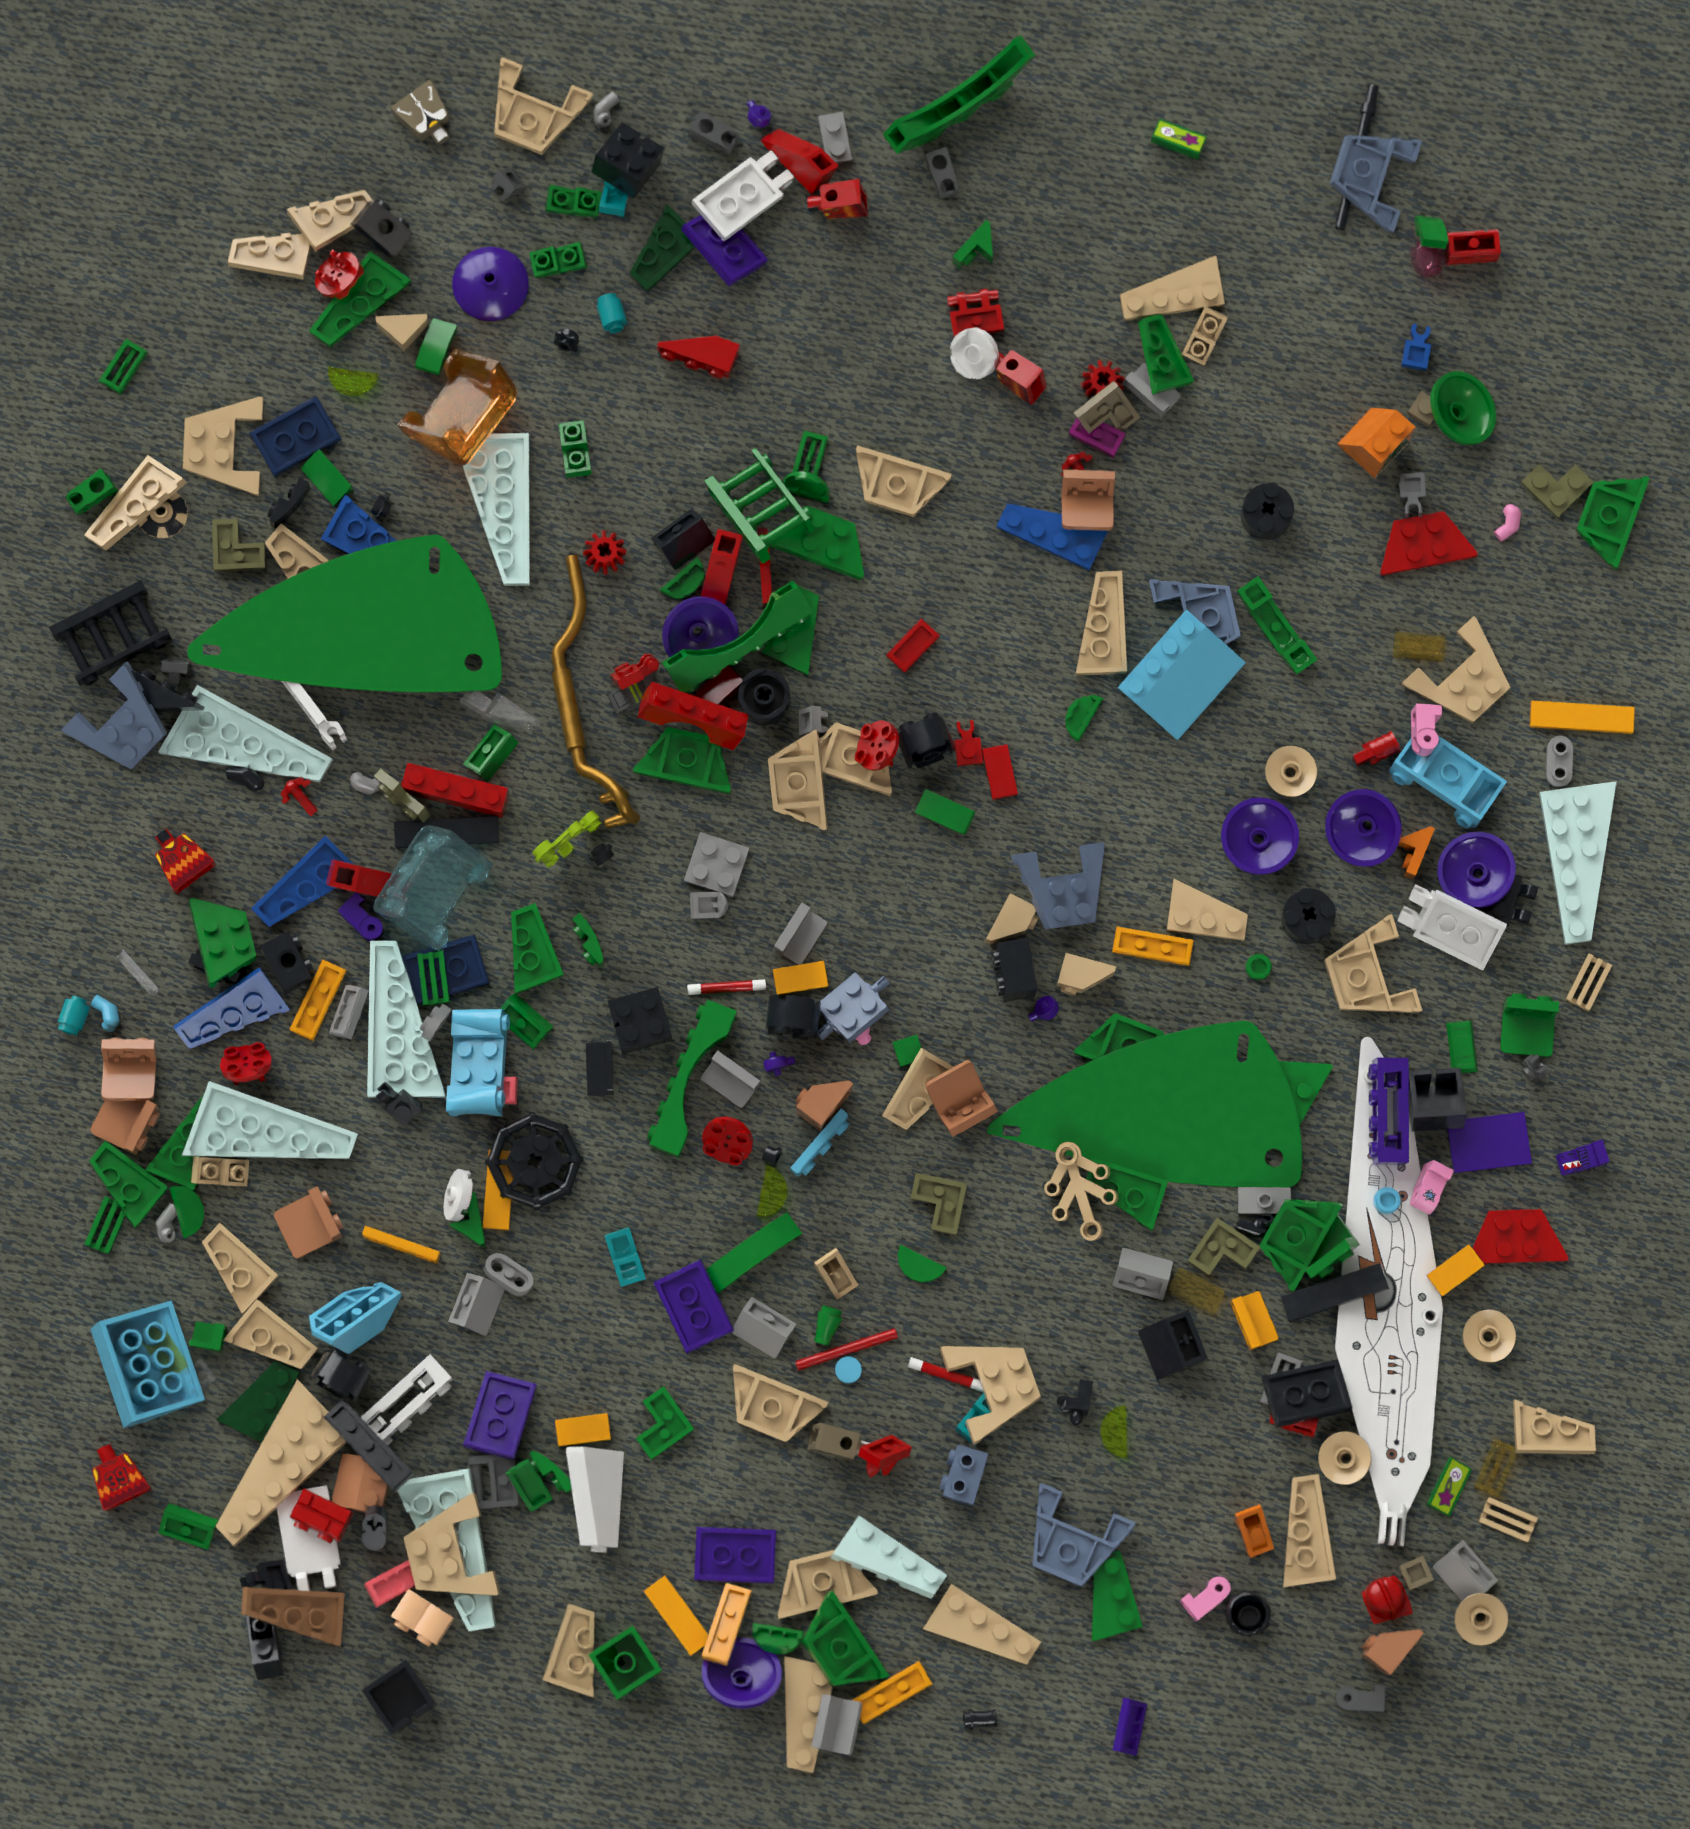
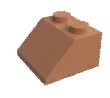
M842 1081L813 1085L808 1091L804 1088L795 1100L796 1114L821 1132L853 1091V1083Z
M343 1453L331 1502L346 1509L363 1513L371 1506L377 1505L384 1508L389 1486L360 1456Z
M1421 1630L1381 1633L1377 1636L1373 1634L1362 1645V1648L1365 1650L1362 1656L1385 1675H1391L1424 1632Z

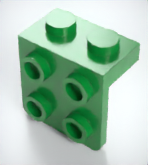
M1518 993L1507 997L1503 1002L1500 1051L1505 1054L1526 1056L1532 1054L1533 1056L1550 1057L1553 1053L1555 1016L1559 1012V1002L1553 1001V997L1537 996V999H1527V995Z
M1339 1215L1336 1216L1310 1262L1311 1266L1305 1270L1310 1278L1317 1276L1321 1278L1326 1277L1334 1271L1333 1265L1339 1261L1341 1263L1347 1261L1354 1255L1353 1250L1360 1246Z

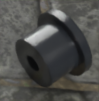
M767 1146L762 1160L771 1163V1167H775L782 1154V1148L778 1147L776 1149Z

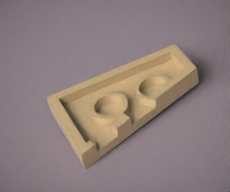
M283 233L281 236L269 238L257 236L233 239L228 267L304 280L311 245L303 234L291 235L290 233Z
M1173 879L1167 931L1239 941L1245 940L1248 914Z
M257 1299L223 1340L301 1370L319 1350Z
M568 1604L542 1679L543 1681L594 1697V1663L588 1656L593 1651L594 1612Z

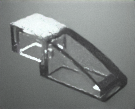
M467 691L459 701L460 707L499 726L538 731L541 727L537 719L499 692L491 700L479 691Z

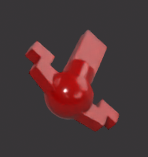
M1085 452L1071 454L1067 457L1061 469L1067 470L1072 467L1073 470H1085L1080 460L1084 458L1088 462L1093 457L1091 454L1087 456Z
M303 777L289 780L281 792L283 804L291 799L288 796L291 793L311 817L318 809L299 787L302 784L305 788L311 781L309 779L304 780Z

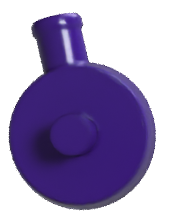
M750 100L747 103L749 107L747 115L749 122L755 127L767 126L771 120L770 111L765 106L756 105L753 100Z
M1051 996L1041 997L1035 1004V1011L1028 1014V1017L1032 1022L1037 1018L1050 1020L1057 1015L1059 1004Z
M776 1052L769 1053L770 1059L763 1061L765 1071H774L775 1076L781 1075L780 1069L795 1064L793 1056L787 1058L785 1056H777Z

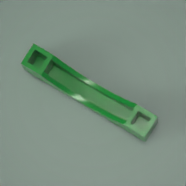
M792 580L770 595L768 603L759 619L737 639L711 649H682L661 663L677 689L684 693H690L696 690L702 681L718 676L721 673V669L729 664L735 665L739 663L745 654L761 649L769 639L773 637L778 638L785 634L787 628L793 624H800L806 621L813 610L799 587Z
M708 999L705 1006L700 1005L695 1019L699 1020L696 1029H690L685 1042L689 1044L686 1054L681 1052L676 1067L680 1068L676 1078L671 1077L666 1089L667 1092H670L666 1102L661 1101L656 1114L660 1116L657 1126L652 1125L649 1130L647 1140H650V1148L679 1159L689 1135L683 1110L684 1093L688 1079L704 1054L716 1044L728 1038L737 1015L736 1010Z

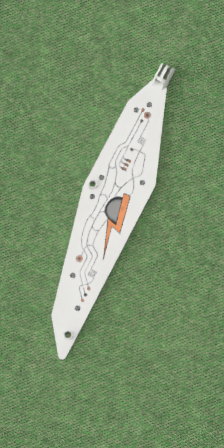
M1365 1037L1361 1040L1345 1223L1360 1246L1353 1250L1354 1255L1342 1263L1341 1276L1381 1263L1389 1289L1338 1306L1335 1351L1352 1403V1412L1359 1436L1366 1441L1371 1451L1369 1473L1380 1509L1378 1544H1384L1388 1519L1387 1544H1395L1397 1522L1399 1520L1397 1544L1398 1546H1404L1407 1512L1430 1467L1443 1305L1441 1295L1426 1276L1436 1269L1428 1214L1410 1205L1414 1187L1421 1173L1415 1134L1411 1132L1410 1117L1409 1163L1405 1165L1373 1164V1158L1369 1157V1143L1373 1142V1132L1369 1131L1368 1124L1369 1117L1373 1116V1110L1368 1102L1369 1090H1372V1080L1368 1079L1367 1073L1372 1060L1377 1057H1383L1373 1039ZM1396 1086L1384 1088L1387 1089V1132H1384V1137L1397 1135L1393 1134V1091H1396ZM1384 1187H1391L1400 1195V1206L1391 1214L1378 1212L1373 1204L1375 1193ZM1426 1312L1433 1313L1434 1318L1432 1321L1426 1319Z

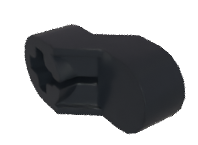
M381 1506L368 1507L364 1513L362 1543L370 1550H379L386 1542L388 1514Z

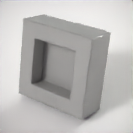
M810 706L799 710V736H805L813 730H818V734L827 732L828 727L821 726V719L827 718L828 713L822 711L819 706Z

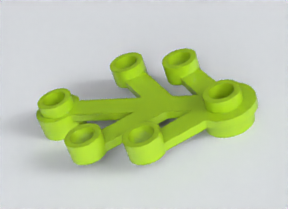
M591 810L579 822H574L553 843H550L548 840L543 841L532 852L536 857L535 861L537 863L542 861L547 868L552 867L560 859L555 852L556 849H558L557 852L563 858H566L575 849L569 842L584 831H589L591 834L601 826L602 823L599 820L598 814Z

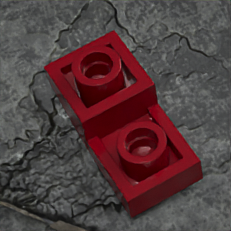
M728 665L721 669V673L718 676L709 679L694 696L722 705L726 700L731 701L738 693L743 678Z

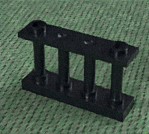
M141 580L49 627L56 641L61 639L66 642L81 673L74 677L79 686L85 684V686L92 685L99 680L98 676L152 648L159 650L168 645V640L171 639V636L167 629L159 632L144 603V596L148 592ZM128 604L135 606L150 635V638L136 644L121 615V608ZM106 615L108 618H112L127 647L126 650L113 656L97 625L99 623L98 620ZM83 627L85 630H89L104 659L103 662L91 668L74 637L76 635L75 631Z

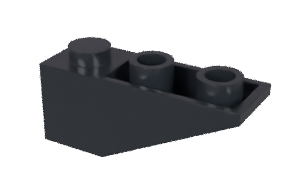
M142 669L141 673L134 670L131 671L135 680L140 682L144 689L142 693L148 704H152L155 712L204 710L205 706L197 703L198 697L188 692H184L183 695L176 692L178 687L163 680L162 684L155 680L156 675ZM120 692L118 698L126 702L128 698Z
M246 1616L252 1665L257 1680L284 1675L276 1626Z

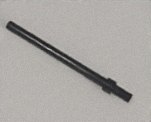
M1369 84L1365 102L1361 105L1360 114L1362 116L1357 136L1368 135L1371 118L1375 116L1377 108L1375 101L1379 86L1375 84ZM1343 195L1335 228L1345 230L1351 201Z

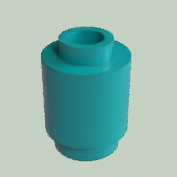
M615 293L602 295L597 299L598 304L596 307L603 330L610 333L622 331L628 321L621 299L617 298Z
M73 995L71 999H65L57 1021L59 1023V1031L78 1036L79 1031L83 1030L90 1006L86 1005L87 1000Z

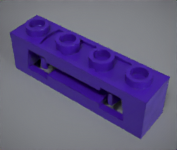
M1377 1057L1372 1060V1064H1369L1368 1077L1369 1080H1372V1090H1369L1368 1102L1373 1110V1116L1369 1117L1368 1124L1369 1131L1373 1132V1142L1369 1143V1157L1373 1158V1164L1405 1165L1409 1163V1058ZM1396 1086V1091H1393V1134L1397 1135L1384 1137V1132H1387V1089L1384 1088Z

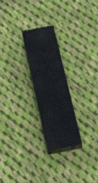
M498 816L426 820L424 823L421 820L394 822L396 849L499 843Z
M1378 1263L1281 1296L1288 1321L1291 1323L1388 1290L1389 1286L1382 1264Z
M344 1399L324 1416L325 1420L394 1493L414 1476V1473Z

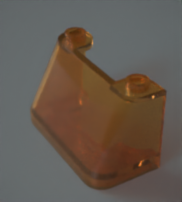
M455 348L444 363V372L449 381L424 415L421 416L418 412L409 411L397 425L407 437L447 460L464 466L472 460L516 400L517 389L499 361Z

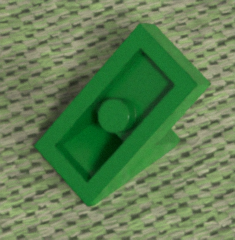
M987 219L953 255L952 263L959 269L964 264L969 266L977 257L976 251L992 264L991 226Z
M472 1192L469 1207H467V1210L463 1209L464 1217L469 1216L470 1220L454 1222L449 1225L478 1246L484 1247L486 1244L477 1195L475 1192Z

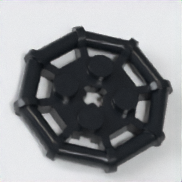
M529 1112V1115L503 1127L499 1126L496 1129L497 1135L489 1157L485 1160V1166H488L501 1193L500 1197L530 1206L534 1210H540V1207L566 1195L570 1196L573 1193L571 1189L580 1164L584 1160L583 1156H580L568 1130L569 1126L566 1123L563 1125L538 1116L535 1112ZM529 1126V1135L518 1140L511 1136V1134ZM536 1126L556 1134L552 1139L536 1134ZM560 1137L569 1157H561L555 1142ZM507 1141L512 1145L507 1159H499L504 1143ZM534 1154L535 1157H540L539 1168L527 1164L530 1160L529 1155ZM563 1163H570L564 1181L561 1182L557 1178L560 1166ZM500 1166H507L513 1178L509 1185ZM549 1183H553L557 1187L539 1196V1188ZM516 1184L527 1186L532 1189V1196L516 1191L513 1188Z

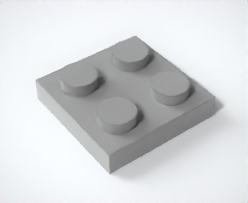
M700 832L684 882L714 892H721L733 898L749 848Z

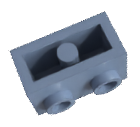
M957 1445L956 1450L951 1449L946 1463L951 1465L948 1476L943 1474L939 1490L944 1491L942 1497L973 1506L988 1453L962 1445Z

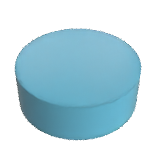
M1391 1187L1381 1188L1375 1193L1373 1198L1375 1209L1382 1214L1393 1213L1398 1209L1401 1202L1399 1193Z
M853 1357L841 1358L835 1367L837 1378L847 1384L857 1381L862 1371L859 1361Z

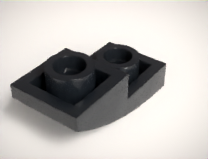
M299 478L297 484H292L287 495V498L290 499L289 501L279 497L277 504L273 503L268 512L271 526L278 527L298 509L311 488L308 481Z

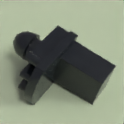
M1080 1379L1077 1398L1059 1396L1057 1398V1404L1062 1405V1412L1072 1414L1070 1415V1421L1075 1426L1082 1423V1416L1088 1415L1093 1381Z

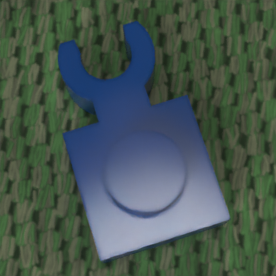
M1413 324L1410 330V336L1413 341H1405L1401 367L1426 371L1431 344L1424 343V341L1428 339L1431 329L1430 326H1427L1425 333L1419 335L1416 332L1417 324Z

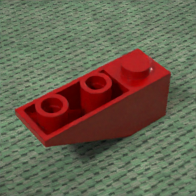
M780 129L773 131L760 140L811 194L820 190L821 185L829 184L838 168L837 163L822 148Z
M707 336L658 342L657 352L661 353L660 356L668 361L678 359L685 362L684 365L690 369L698 370L700 367L708 370L710 376L722 379L723 376L730 377L740 352V344L719 336Z
M721 529L717 530L701 597L714 598L726 605L743 545V535Z
M332 859L326 885L402 902L408 877Z

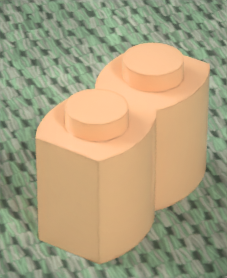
M409 1589L391 1615V1617L396 1619L394 1622L395 1626L406 1633L409 1629H412L418 1633L416 1639L430 1647L431 1643L438 1646L454 1620L452 1616Z

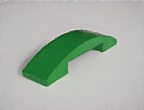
M1259 576L1237 590L1239 597L1255 623L1283 661L1296 675L1318 660L1305 641L1299 638L1272 600L1273 596Z
M787 1212L754 1233L706 1269L717 1294L802 1234Z

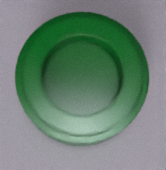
M1263 954L1252 955L1248 958L1245 965L1247 975L1253 980L1267 978L1272 969L1271 961Z

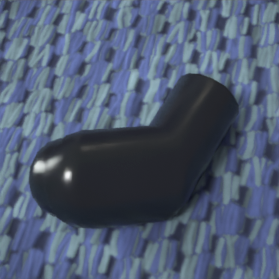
M229 767L226 771L227 779L240 780L251 791H259L265 785L263 778L251 768Z
M1265 1213L1253 1222L1239 1218L1235 1230L1253 1237H1260L1267 1233L1274 1217L1269 1213Z

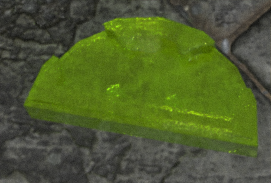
M328 367V377L332 386L340 394L349 397L361 396L376 385L379 377L377 373Z
M766 1165L756 1217H767L776 1213L784 1205L787 1198V1184L784 1177L776 1168Z
M1126 1405L1116 1407L1107 1413L1100 1429L1101 1440L1106 1449L1115 1456L1127 1458Z

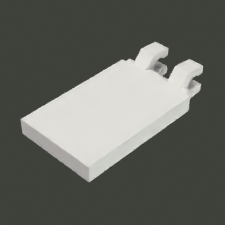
M772 151L761 157L757 162L751 157L692 200V205L723 241H726L781 200L784 194L782 191L792 183L794 176L788 169L774 180L767 175L766 172L776 164L775 161L778 159Z
M281 681L319 730L322 740L332 751L337 748L331 737L332 735H339L343 743L347 740L339 723L327 721L299 683Z
M1415 884L1409 900L1423 908L1420 914H1418L1416 911L1404 906L1397 921L1414 930V937L1476 968L1484 970L1507 924L1439 890H1432L1430 893L1427 889Z
M327 1485L306 1489L330 1501ZM302 1490L294 1491L277 1507L287 1572L291 1574V1577H296L298 1590L311 1591L308 1574L317 1572L323 1573L326 1589L335 1588L337 1584L334 1569H338V1565H341L338 1543L333 1540L330 1544L317 1537L318 1532L310 1528L308 1532H304L293 1526L295 1521L291 1520L290 1514Z

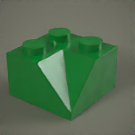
M633 1625L588 1654L617 1701L663 1672Z

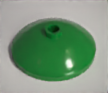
M1462 371L1449 372L1435 382L1431 391L1430 404L1433 417L1443 433L1451 440L1463 445H1476L1486 440L1495 427L1496 409L1493 399L1483 383L1471 374Z

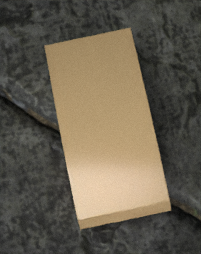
M1205 306L1182 355L1205 366L1228 317Z
M193 1156L191 1183L247 1186L249 1160Z

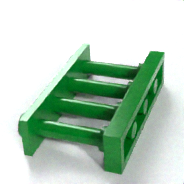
M754 448L751 451L756 463L725 483L723 481L718 483L713 475L704 480L714 501L738 533L743 535L744 541L763 564L771 559L768 552L770 544L791 530L803 524L807 531L812 533L814 531L811 524L813 516L806 506L801 508L772 470L773 464L766 454L761 455ZM761 471L768 478L767 482L739 500H731L728 496L731 490ZM773 489H776L782 497L752 518L749 516L745 518L742 515L745 507ZM788 506L796 515L765 536L763 534L758 536L755 532L758 525Z

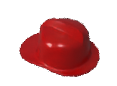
M1394 1575L1374 1580L1362 1592L1364 1604L1374 1624L1413 1614L1405 1589L1400 1580Z

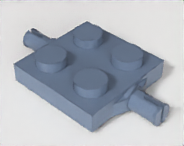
M856 972L853 973L820 1001V1012L825 1017L827 1024L819 1029L816 1035L823 1041L835 1031L842 1035L850 1044L889 1011L888 1006L880 999L878 994L890 985L888 980L882 976L871 986L864 982Z

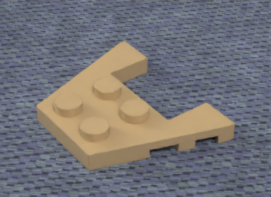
M502 57L500 60L495 137L542 155L593 98V93L572 85L562 108L514 90L522 73L523 65Z
M256 397L185 418L183 470L259 496L260 471H234L236 421H263L264 398Z
M1475 616L1457 631V634L1475 652L1439 686H1436L1418 667L1401 684L1404 688L1438 705H1442L1444 709L1471 723H1474L1510 689V685Z
M1392 914L1324 960L1339 1010L1422 1012L1416 988L1389 995L1374 949L1376 944L1399 937Z
M943 1346L940 1348L947 1372L974 1365L991 1413L966 1420V1426L973 1445L982 1441L988 1434L996 1431L1002 1424L1020 1414L1041 1397L1024 1348Z
M476 1493L467 1495L403 1537L416 1590L482 1595L500 1594L495 1571L471 1577L467 1576L455 1523L481 1516Z

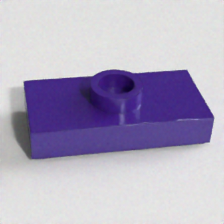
M1123 1698L1113 1751L1137 1756L1147 1703Z

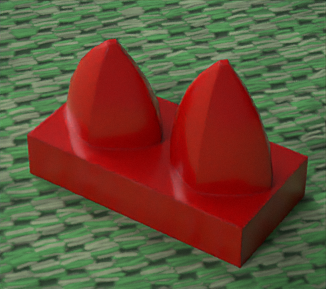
M889 1435L861 1446L858 1456L866 1460V1470L870 1478L875 1476L880 1469H882L883 1475L886 1476L898 1460L910 1456L912 1447L894 1435Z

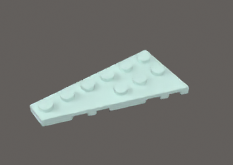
M529 433L452 434L504 586H530Z
M198 685L192 695L199 698L197 703L205 706L204 710L182 711L158 751L159 754L231 767L251 768L254 771L285 777H303L304 780L309 779L318 783L322 781L333 762V759Z
M1616 781L1539 793L1565 945L1588 942L1592 939Z
M370 941L367 1097L376 1098V1095L379 1093L377 1088L386 1082L397 1093L404 1089L414 1098H447L430 1043L421 1037L423 1031L419 1028L423 1021L398 942Z
M209 1081L182 1156L349 1159L358 1134Z
M471 1468L409 1479L397 1491L403 1501V1506L416 1526L415 1529L467 1495L475 1493ZM479 1517L455 1523L467 1576L471 1577L487 1573ZM450 1592L468 1631L497 1627L492 1595Z

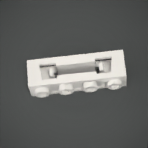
M431 1355L427 1356L361 1417L368 1424L380 1412L384 1415L415 1386L413 1382L425 1371L428 1372L422 1379L417 1381L424 1390L433 1381L435 1384L424 1394L421 1392L393 1417L390 1420L392 1424L381 1434L378 1432L387 1425L381 1416L371 1425H368L387 1446L393 1441L390 1437L397 1430L402 1433L412 1424L410 1420L412 1416L417 1412L421 1415L432 1405L430 1400L438 1394L441 1397L452 1387L449 1383L453 1379Z

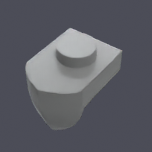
M721 892L690 893L691 919L720 918L728 909V900Z

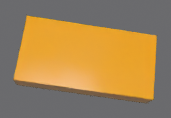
M824 961L773 969L777 995L828 987Z
M1468 1244L1426 1276L1439 1294L1444 1296L1485 1265Z
M608 1413L555 1420L558 1447L611 1440Z

